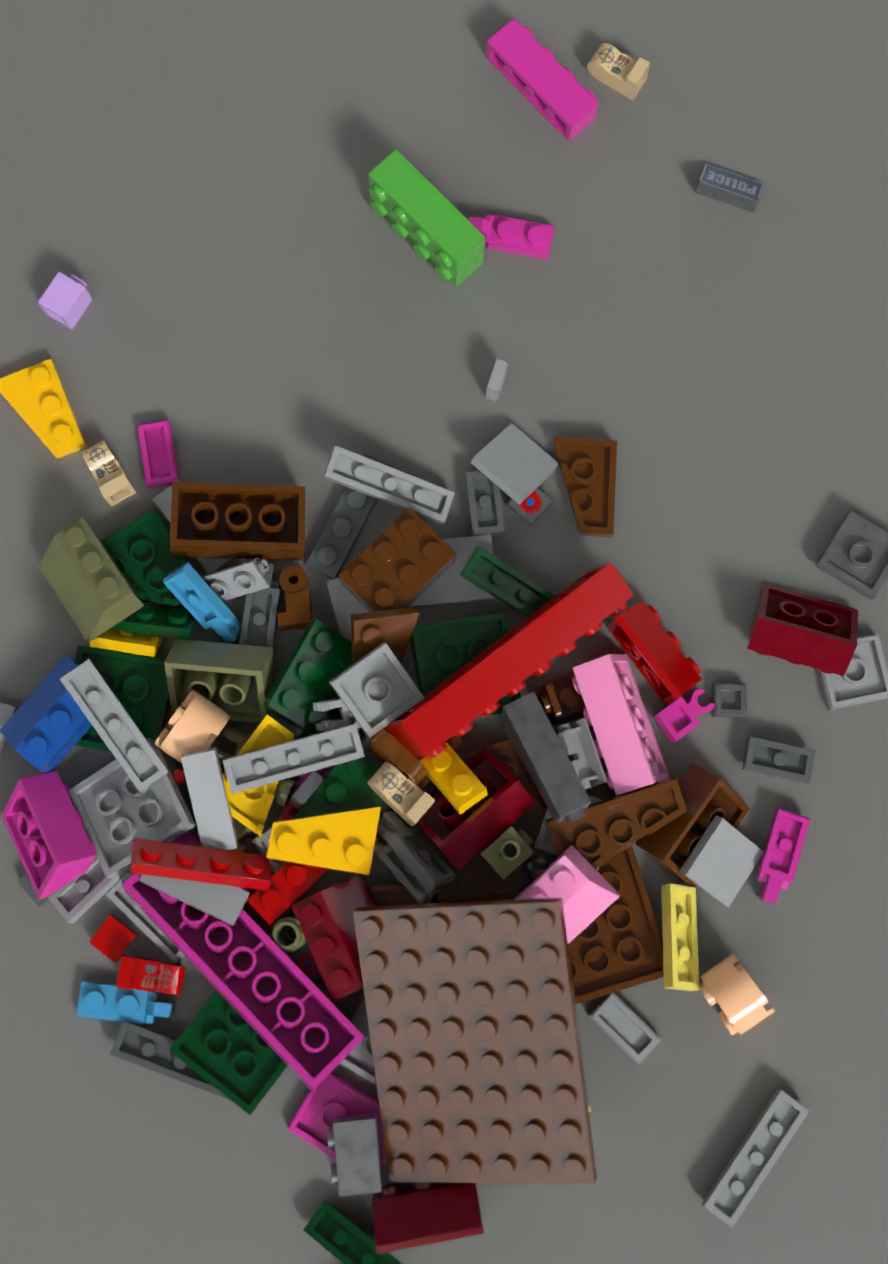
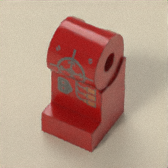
M127 954L121 956L116 988L180 995L182 994L186 966Z

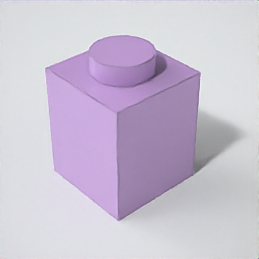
M58 272L38 301V304L46 315L72 330L93 299L86 289L87 284L75 275L67 277Z

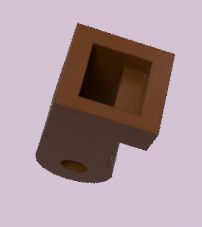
M292 565L282 570L279 577L286 602V612L277 613L278 626L281 631L306 629L311 619H313L309 579L303 568Z

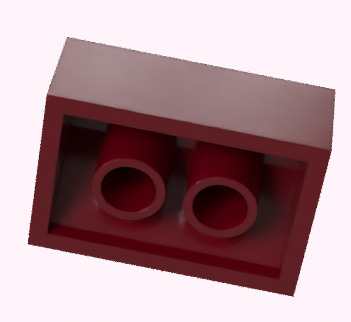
M763 583L749 631L747 649L755 651L760 655L781 658L795 665L802 664L816 668L827 674L844 676L857 647L858 609Z
M485 747L465 764L486 787L488 795L460 815L437 788L430 794L436 801L417 822L459 871L535 804L519 780Z
M362 874L291 905L297 920L300 922L301 930L332 1001H336L363 988L353 911L357 907H376L377 905Z
M412 1182L413 1186L399 1188L398 1184H389L382 1186V1192L373 1193L372 1210L377 1254L484 1234L476 1183Z

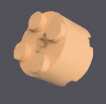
M193 689L181 705L186 710L179 707L169 720L167 727L171 731L164 728L154 742L156 747L181 764L182 754L209 749L231 717L220 707Z
M734 953L701 975L702 981L699 983V989L709 1004L713 1006L715 1003H718L722 1010L718 1014L732 1036L737 1032L740 1035L744 1034L775 1012L741 963L734 966L739 961Z

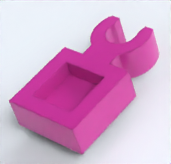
M703 689L692 692L687 698V703L681 696L653 716L671 743L678 741L701 724L696 715H704L714 708L715 705L713 703L704 707L698 704V696L705 692Z

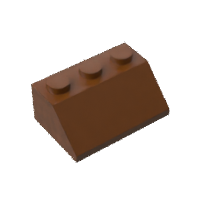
M692 763L678 782L687 811L652 834H647L636 841L635 845L687 886L696 887L695 883L679 871L714 817L717 815L723 818L736 829L750 808L720 777Z

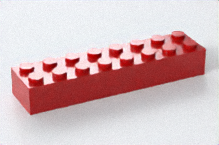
M611 562L586 572L426 694L421 701L388 724L387 728L409 758L421 757L424 759L429 756L431 759L447 748L445 741L455 735L457 738L461 737L474 727L471 722L472 720L481 715L486 717L499 708V699L506 695L510 697L515 695L526 686L525 679L532 675L537 677L552 666L551 659L558 655L563 657L578 646L575 640L584 635L589 637L603 626L600 621L608 616H611V618L624 611L628 607L625 602L634 595Z

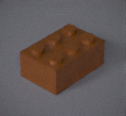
M409 507L338 576L341 584L369 612L407 608L456 561V552Z

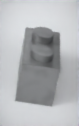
M376 1113L335 1117L333 1127L327 1129L329 1150L335 1149L336 1163L331 1164L332 1186L338 1185L339 1196L382 1192L383 1182Z

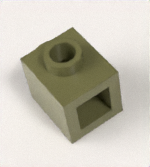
M509 827L480 855L498 876L504 880L534 853L529 847L534 842L521 828L515 831L512 827Z

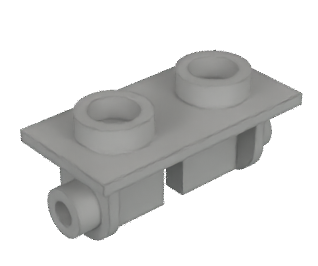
M257 557L243 564L223 570H215L210 574L201 576V578L222 601H226L269 588V584L264 578L265 572L269 570V565L265 559L261 560Z
M586 718L558 726V734L556 735L567 756H569L570 762L584 789L606 783L607 779Z

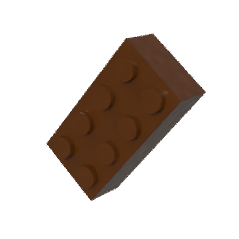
M172 482L171 556L254 559L258 557L269 560L303 561L305 550L306 487Z

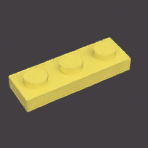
M671 883L661 885L664 988L697 991L699 990L696 888Z

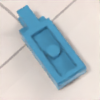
M189 563L168 573L163 579V583L204 629L210 627L228 644L235 641L241 634L242 625Z
M82 981L76 1017L125 1021L136 1024H153L154 1016L168 1018L173 1016L175 1002L157 1000L158 992L128 990L116 988V984Z

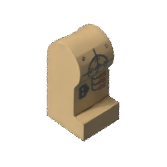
M608 43L600 44L587 64V70L594 78L632 101L647 80L650 67L649 61L641 57L635 60L624 53H620L617 48Z
M105 440L81 452L99 486L98 488L111 507L137 493Z
M385 762L367 782L372 790L410 826L416 824L436 801L388 762Z

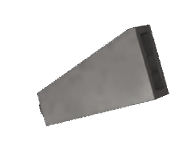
M532 692L503 706L500 723L556 822L558 823L566 819L567 823H571L585 816L586 812L584 809L588 808L591 800L535 693Z

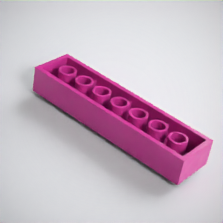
M176 839L170 842L180 844ZM133 874L122 884L125 893L312 1092L365 1038L243 909L235 925L232 926L140 882L139 879L142 874Z

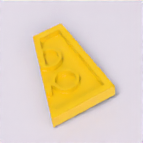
M52 359L0 378V393L57 459L87 447Z
M381 807L275 822L272 824L266 858L369 875Z

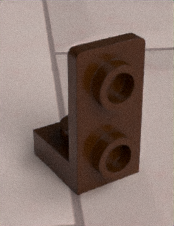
M572 680L553 686L552 682L545 684L540 691V697L537 698L546 716H549L550 722L582 713L583 708L586 707L582 694L579 695L576 692Z

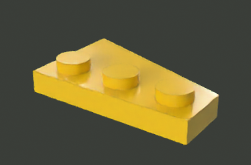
M266 714L237 755L291 741L294 738V733ZM224 771L222 775L232 817L261 837L279 781L231 794L226 771Z

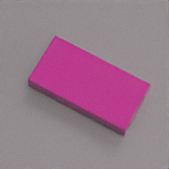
M163 420L137 425L147 488L172 485V482L179 480L170 421Z

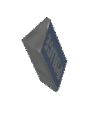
M706 163L695 193L754 212L764 183Z

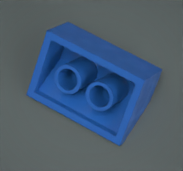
M67 654L0 729L3 736L20 755L39 771L46 773L53 772L92 726L60 681L61 677L79 666Z

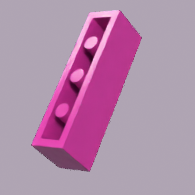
M514 18L487 40L486 58L568 142L595 120L599 103L593 92L589 89H584L576 81L573 72L566 67L563 68L555 60L552 51L546 46L542 47L527 26H522Z

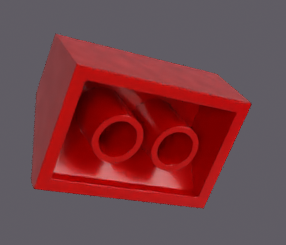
M640 601L616 616L607 630L666 707L702 680L698 675L701 673V670L691 657L686 659L679 650L681 644L677 637L671 631L666 632L660 625L659 621H661L658 612L651 605L646 606L643 601Z

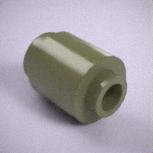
M290 914L278 920L273 926L272 940L282 951L292 952L307 944L300 927V922L295 914ZM291 928H294L296 936L292 934Z

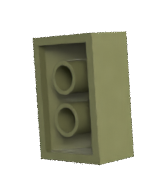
M84 517L54 535L38 566L88 643L144 606L97 533Z
M176 639L164 662L172 715H174L179 707L186 710L181 705L192 689L231 716L229 719L231 721L260 723L266 714L269 715L270 709L265 707L263 703L269 695L275 679L272 647ZM256 682L258 693L253 700L259 703L260 712L244 702Z

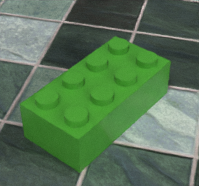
M397 149L368 173L370 206L373 211L381 218L385 216L392 223L391 226L394 232L401 239L407 238L413 244L416 254L424 261L428 259L435 266L434 269L437 275L443 281H450L457 287L483 264L485 236Z

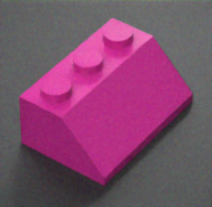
M57 771L20 778L1 816L35 893L40 900L85 874L96 857V848L93 840L88 838L82 825L81 814L75 810L69 797L68 787L65 783H62Z

